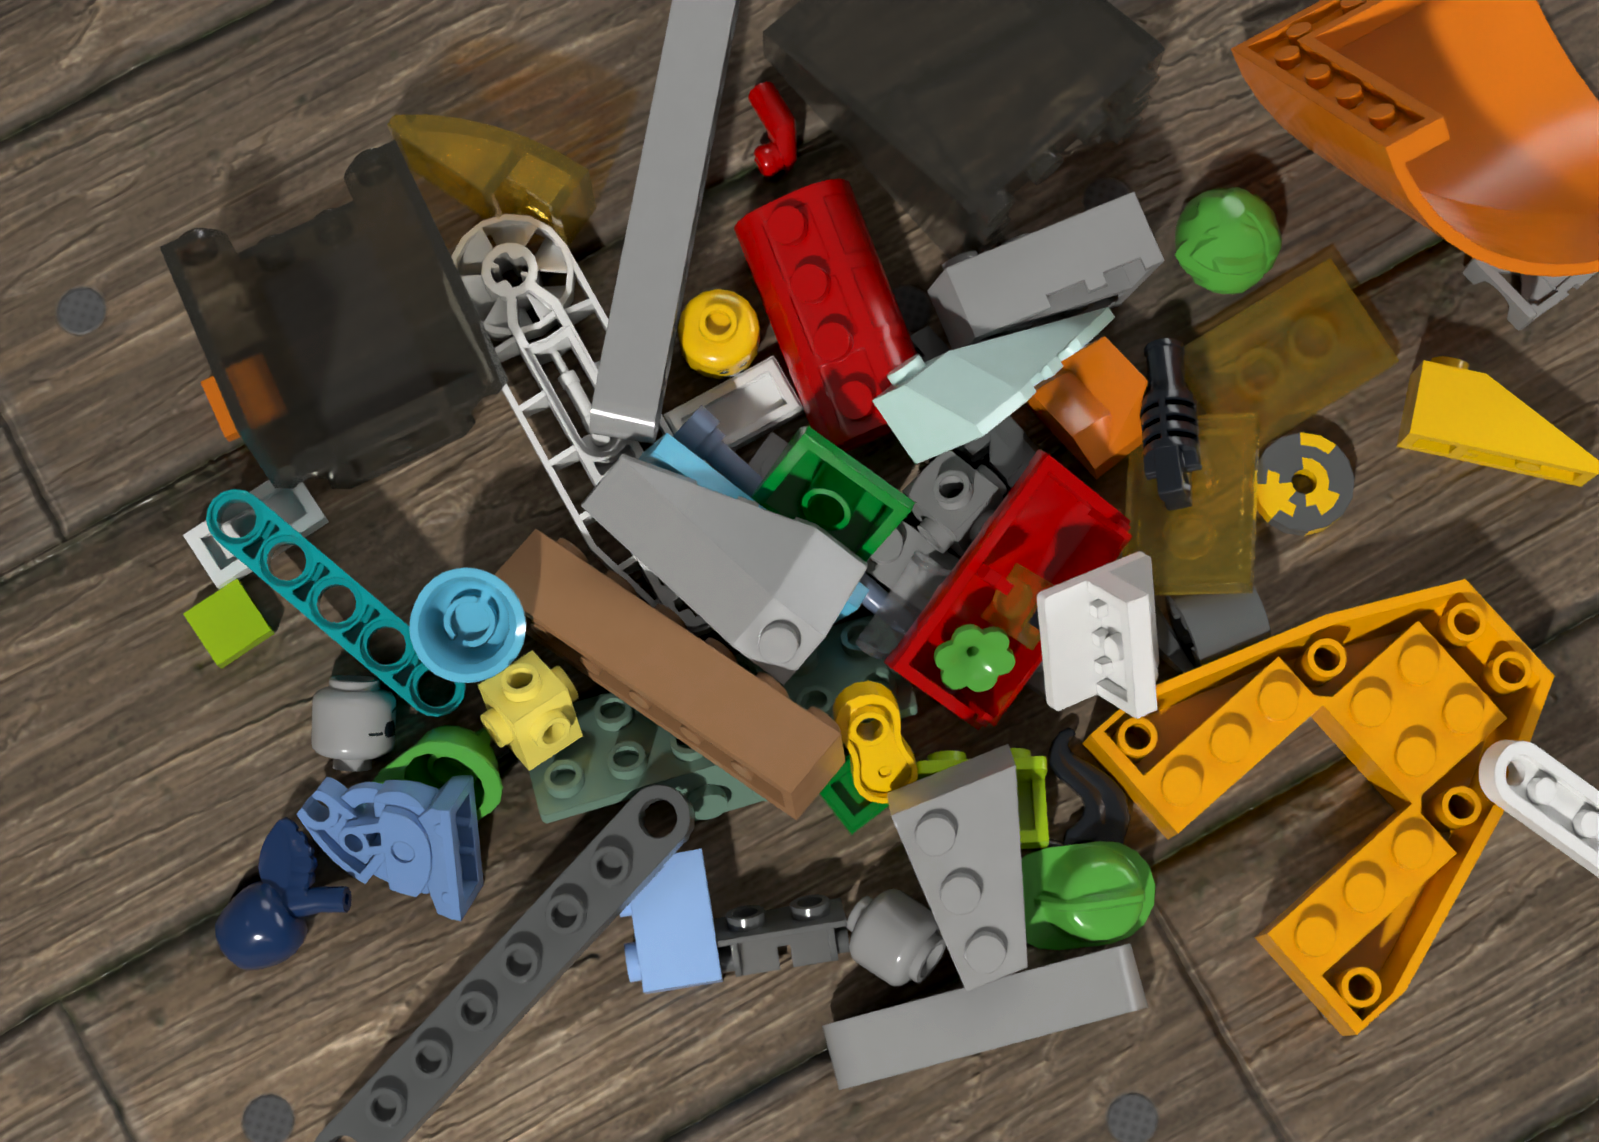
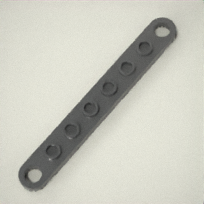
M653 785L640 790L330 1121L314 1142H337L343 1136H349L356 1142H407L659 873L675 852L689 840L691 832L694 831V819L696 817L692 808L693 805L686 795L675 788L664 785ZM658 800H667L676 810L677 823L669 835L655 838L644 827L645 820H643V817L646 815L645 810L650 807L651 803L654 804Z

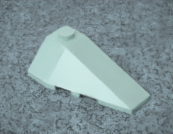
M1109 307L951 350L927 362H924L921 356L917 354L887 374V378L892 385L872 401L916 465L983 437L1028 401L1037 392L1034 388L1035 385L1042 380L1054 376L1063 367L1061 361L1086 346L1115 316Z

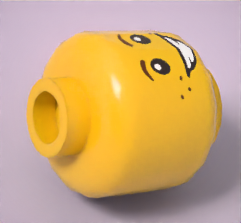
M715 289L702 292L691 299L681 312L677 328L682 356L692 369L703 376L722 379L736 376L750 366L758 353L760 327L757 313L748 300L733 291Z

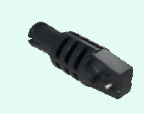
M1157 339L1148 343L1144 348L1148 379V391L1143 396L1141 406L1144 471L1147 480H1157L1158 495L1165 502L1167 510L1172 511L1193 506L1192 471L1202 470L1197 400L1193 393L1186 388L1185 347H1183V343L1176 339Z

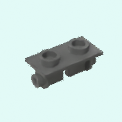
M807 895L793 900L790 906L765 910L762 906L746 905L728 911L726 917L714 918L716 943L722 973L735 971L736 977L781 970L777 947L790 945L793 967L839 961L838 954L850 952L846 928L847 921L841 898L829 900L825 895Z

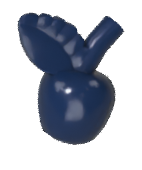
M287 817L278 820L266 836L261 848L258 870L262 881L252 883L241 890L224 908L215 924L216 940L221 952L240 969L260 970L287 960L297 952L306 940L308 929L304 916L317 913H347L351 907V891L347 886L312 888L316 877L315 870L318 867L317 858L313 856L315 850L307 843L308 837L304 832L298 831V825Z

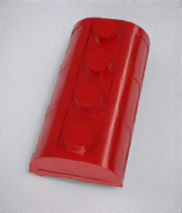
M839 178L813 183L746 214L736 223L734 230L810 427L845 453L893 432L872 400L892 385L887 378V374L909 358L917 355L850 182Z
M1039 449L992 516H989L980 528L981 531L944 582H941L932 594L933 597L901 641L884 660L886 665L978 731L982 726L986 728L989 723L996 726L1043 661L1040 630L1028 623L1037 610L1038 593L1116 561L1133 537L1129 533L1131 521L1053 457ZM973 624L982 630L989 627H999L1004 629L1008 635L1009 648L1013 651L1016 659L1015 666L1009 673L998 676L996 684L987 691L976 692L967 686L962 689L952 690L942 683L941 669L935 663L934 651L941 643L951 640L954 631L963 625Z

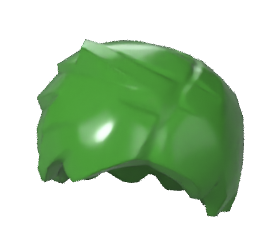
M1239 187L1217 188L1201 193L1186 205L1178 218L1175 230V257L1178 259L1179 265L1191 275L1195 284L1219 294L1243 293L1254 286L1264 274L1273 268L1282 248V236L1275 213L1259 195H1252L1247 190Z

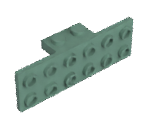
M874 614L832 626L823 641L784 685L781 684L787 691L790 700L805 710H808L810 707H816L828 714L832 719V707L836 697L844 688L863 681L881 683L891 690L897 700L900 719L915 715L918 712L917 701L910 682L884 663L892 649H895L896 644L889 626L881 622ZM742 653L734 655L737 659V664L754 676L758 672L768 674ZM611 692L572 703L583 736L529 771L539 814L544 823H551L632 799L640 790L653 785L675 788L686 795L693 805L692 808L696 817L694 821L713 819L731 810L768 801ZM867 718L860 723H869L875 719Z

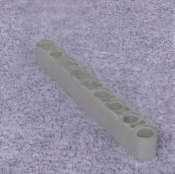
M672 0L593 395L589 425L590 434L654 444L656 441L740 0Z

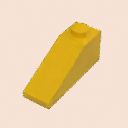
M1437 356L1431 358V361L1423 360L1410 375L1397 447L1582 487L1599 474V460L1488 374L1468 370L1469 364L1453 357Z

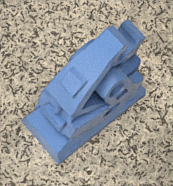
M473 775L453 776L440 789L410 780H386L383 784L362 782L348 789L337 780L326 777L296 814L322 850L351 876L366 884L372 875H375L387 881L390 890L408 896L417 897L420 893H430L437 913L449 919L462 921L484 885ZM317 800L325 803L327 807L322 806Z

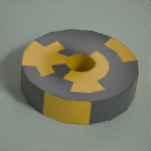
M1299 432L1279 438L1264 450L1252 470L1250 491L1256 510L1269 525L1286 534L1306 536L1324 531L1344 514L1353 498L1355 478L1349 459L1335 443L1320 435ZM1295 475L1308 477L1312 483L1311 493L1302 494L1297 492L1292 485V477Z

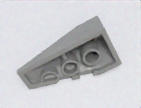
M621 454L585 498L581 507L729 644L784 685L826 637L868 568V563L815 523L799 517H795V520L758 507L759 503L741 496H738L737 499L699 486L694 479Z

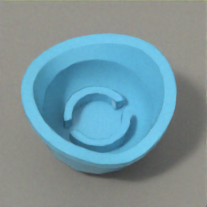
M477 568L452 569L433 578L419 594L410 616V639L421 662L434 674L454 682L471 683L483 681L505 670L519 655L526 636L525 612L515 592L499 577Z

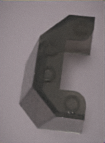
M396 140L378 148L362 151L348 166L344 174V182L353 201L338 208L326 209L317 214L314 219L281 234L267 236L246 250L238 253L226 233L217 229L207 228L191 229L182 234L178 239L160 246V250L235 428L274 488L294 489L306 479H328L332 489H352L466 436L476 423L472 411L483 397L498 394L509 380Z

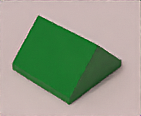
M809 426L800 427L751 496L753 500L768 511L795 520V517H799L819 525L865 562L903 521L915 505L913 500Z

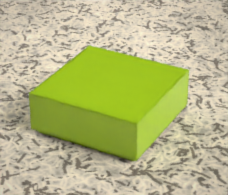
M237 578L183 613L216 665L221 669L275 634L241 581Z

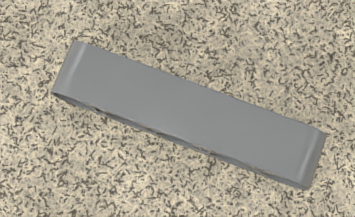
M1130 943L1005 976L967 992L965 988H960L823 1025L822 1028L838 1089L842 1090L1148 1008V1003Z

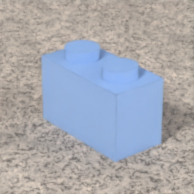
M702 849L675 853L664 864L659 873L619 914L620 917L632 916L636 942L624 943L629 981H642L645 994L723 982Z

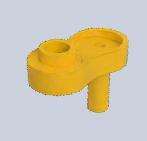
M856 682L844 688L836 697L832 707L833 720L838 724L841 730L842 742L850 752V765L854 786L859 794L867 800L881 804L888 803V792L913 783L918 778L914 753L901 734V720L897 700L890 689L877 682ZM867 718L875 719L869 723H860Z

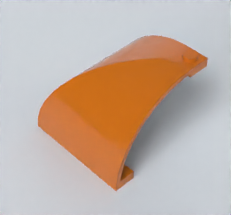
M1320 0L1231 48L1244 80L1262 106L1286 131L1308 149L1469 256L1499 269L1525 275L1560 277L1599 272V101L1576 71L1561 47L1537 0Z

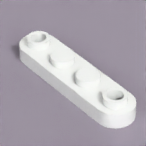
M1501 740L1492 744L1482 756L1479 765V782L1486 797L1599 878V791L1531 742ZM1507 766H1508V768H1509V775H1508V778H1507V780H1506V769H1507Z

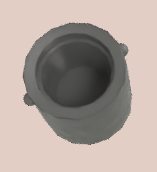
M1235 566L1230 569H1222L1220 573L1166 595V609L1173 631L1195 668L1271 637V628L1262 601L1250 578L1241 567Z

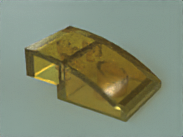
M428 114L394 115L387 124L404 166L484 220L493 217L499 219L503 214L531 216L551 226L569 247L597 209L589 170L560 152L528 137L489 124L462 118Z

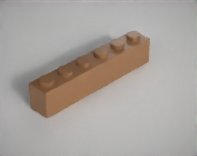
M535 529L495 573V576L507 583L520 600L525 612L526 634L796 821L845 763L841 730L828 714L816 707H810L808 710H805L790 700L784 687L770 675L758 672L754 676L737 664L736 657L722 643L710 637L702 641L687 631L684 621L670 608L662 604H657L653 608L637 597L635 589L622 576L610 570L604 575L589 565L586 556L570 541L559 538L555 542Z

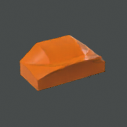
M1106 336L1087 344L1072 356L1061 361L1063 367L1054 376L1042 380L1035 385L1034 388L1037 392L1025 402L1096 480L1142 444L1140 413L1143 396L1148 384L1147 379Z

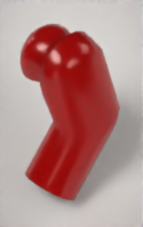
M763 82L750 91L748 100L767 130L769 143L757 146L753 155L762 175L773 177L782 170L787 173L797 161L796 119L774 83Z

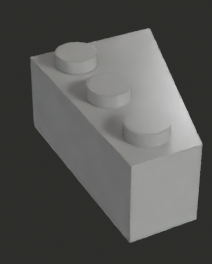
M1131 192L1036 232L1011 238L999 247L979 255L977 251L959 254L942 265L943 272L927 291L952 350L1102 308L1109 307L1111 309L1120 306L1165 260L1136 194Z
M1006 744L887 793L891 817L966 992L1028 967L1016 765L1010 747Z

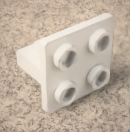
M1138 551L1038 593L1037 608L1046 700L1050 707L1060 711L1092 696L1099 695L1135 719L1158 710L1156 680L1158 678L1159 652L1152 561L1150 556Z

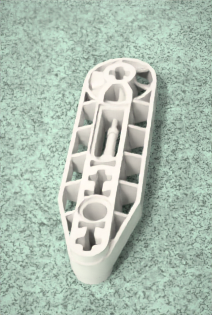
M503 214L481 221L462 236L451 256L448 278L451 292L463 321L591 553L606 568L616 572L632 585L638 598L653 608L657 604L670 608L684 621L687 631L696 637L709 634L714 629L700 616L695 617L689 609L679 612L678 610L683 606L682 599L667 585L662 586L660 584L662 581L637 557L632 554V557L617 565L595 545L585 526L597 520L587 511L580 515L578 514L556 474V471L580 461L595 487L621 454L639 459L644 452L638 441L596 434H588L580 438L541 365L548 362H554L560 373L558 377L559 383L569 395L587 433H590L589 425L592 404L580 385L576 372L567 368L561 356L572 349L595 390L600 361L593 362L574 325L595 312L606 332L609 319L568 246L551 226L531 216ZM534 233L545 238L535 256L525 247ZM491 234L497 246L492 247L487 235ZM512 269L523 280L522 284L513 288L507 280L504 281L502 276L506 271ZM539 271L567 273L566 286H543ZM577 280L587 300L570 306L574 300L575 281ZM532 307L540 319L539 322L534 324L526 312ZM558 324L559 329L548 337L531 344L528 343V340L544 336ZM479 333L495 341H503V343L488 351ZM521 354L541 392L518 405L496 364ZM547 408H551L571 444V447L548 460L526 420L527 417ZM661 414L659 428L662 434L668 433L673 436ZM640 569L656 600L648 595L628 574Z

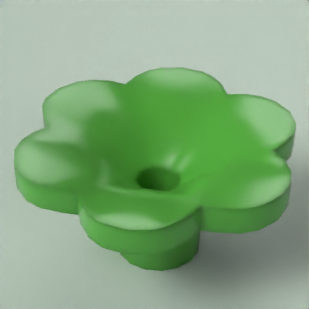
M973 624L957 628L951 640L941 643L934 651L935 663L941 669L942 683L952 690L962 689L967 686L976 692L987 691L996 684L998 676L1007 674L1013 669L1016 660L1013 651L1009 648V638L1004 629L989 627L982 630Z

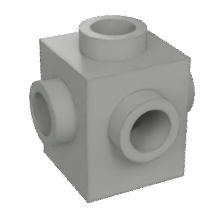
M949 450L938 455L902 492L915 502L912 511L920 523L917 528L922 536L939 552L944 554L951 548L962 557L981 531L980 528L988 517L992 516L1004 499L1003 495L1007 492V488L988 467L980 464L974 469Z

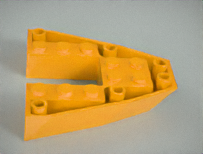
M1466 579L1323 615L1156 685L1158 710L1135 719L1119 709L1091 733L1082 744L1165 838L1169 840L1181 832L1309 717L1319 725L1394 808L1395 812L1254 938L1341 1036L1358 1035L1407 990L1504 813L1502 808L1486 797L1480 786L1479 765L1482 756L1492 744L1501 740L1531 741L1555 675ZM1507 766V769H1506V780H1507L1508 775H1509V768H1508V766Z

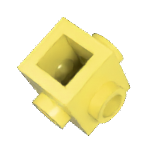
M533 650L514 661L499 674L478 684L487 711L480 715L485 729L500 748L507 745L529 771L583 736L572 704L573 701L578 699V693L574 684L561 667L556 666L550 670Z

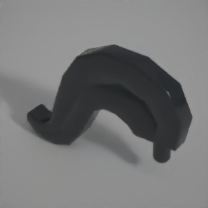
M1068 727L1059 732L1051 742L1048 752L1049 767L1065 785L1081 798L1084 810L1080 820L1065 831L1063 842L1049 838L1048 847L1096 841L1124 844L1131 820L1126 794L1109 775L1072 753L1069 743L1076 733L1074 729Z

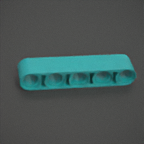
M231 489L220 493L212 500L207 509L206 522L208 530L215 540L411 706L427 716L434 717L450 714L460 706L466 691V684L461 682H455V694L446 705L433 707L424 703L419 695L418 685L421 677L430 670L421 662L413 648L409 626L260 499L246 490ZM233 504H249L254 509L256 515V523L252 531L240 538L227 536L221 524L225 510ZM288 544L297 545L305 553V569L295 579H278L271 568L273 554L281 546ZM336 586L350 589L356 599V607L352 616L346 621L339 623L326 620L320 609L323 594ZM383 628H395L400 631L406 642L405 653L402 658L390 665L376 662L369 650L373 634Z

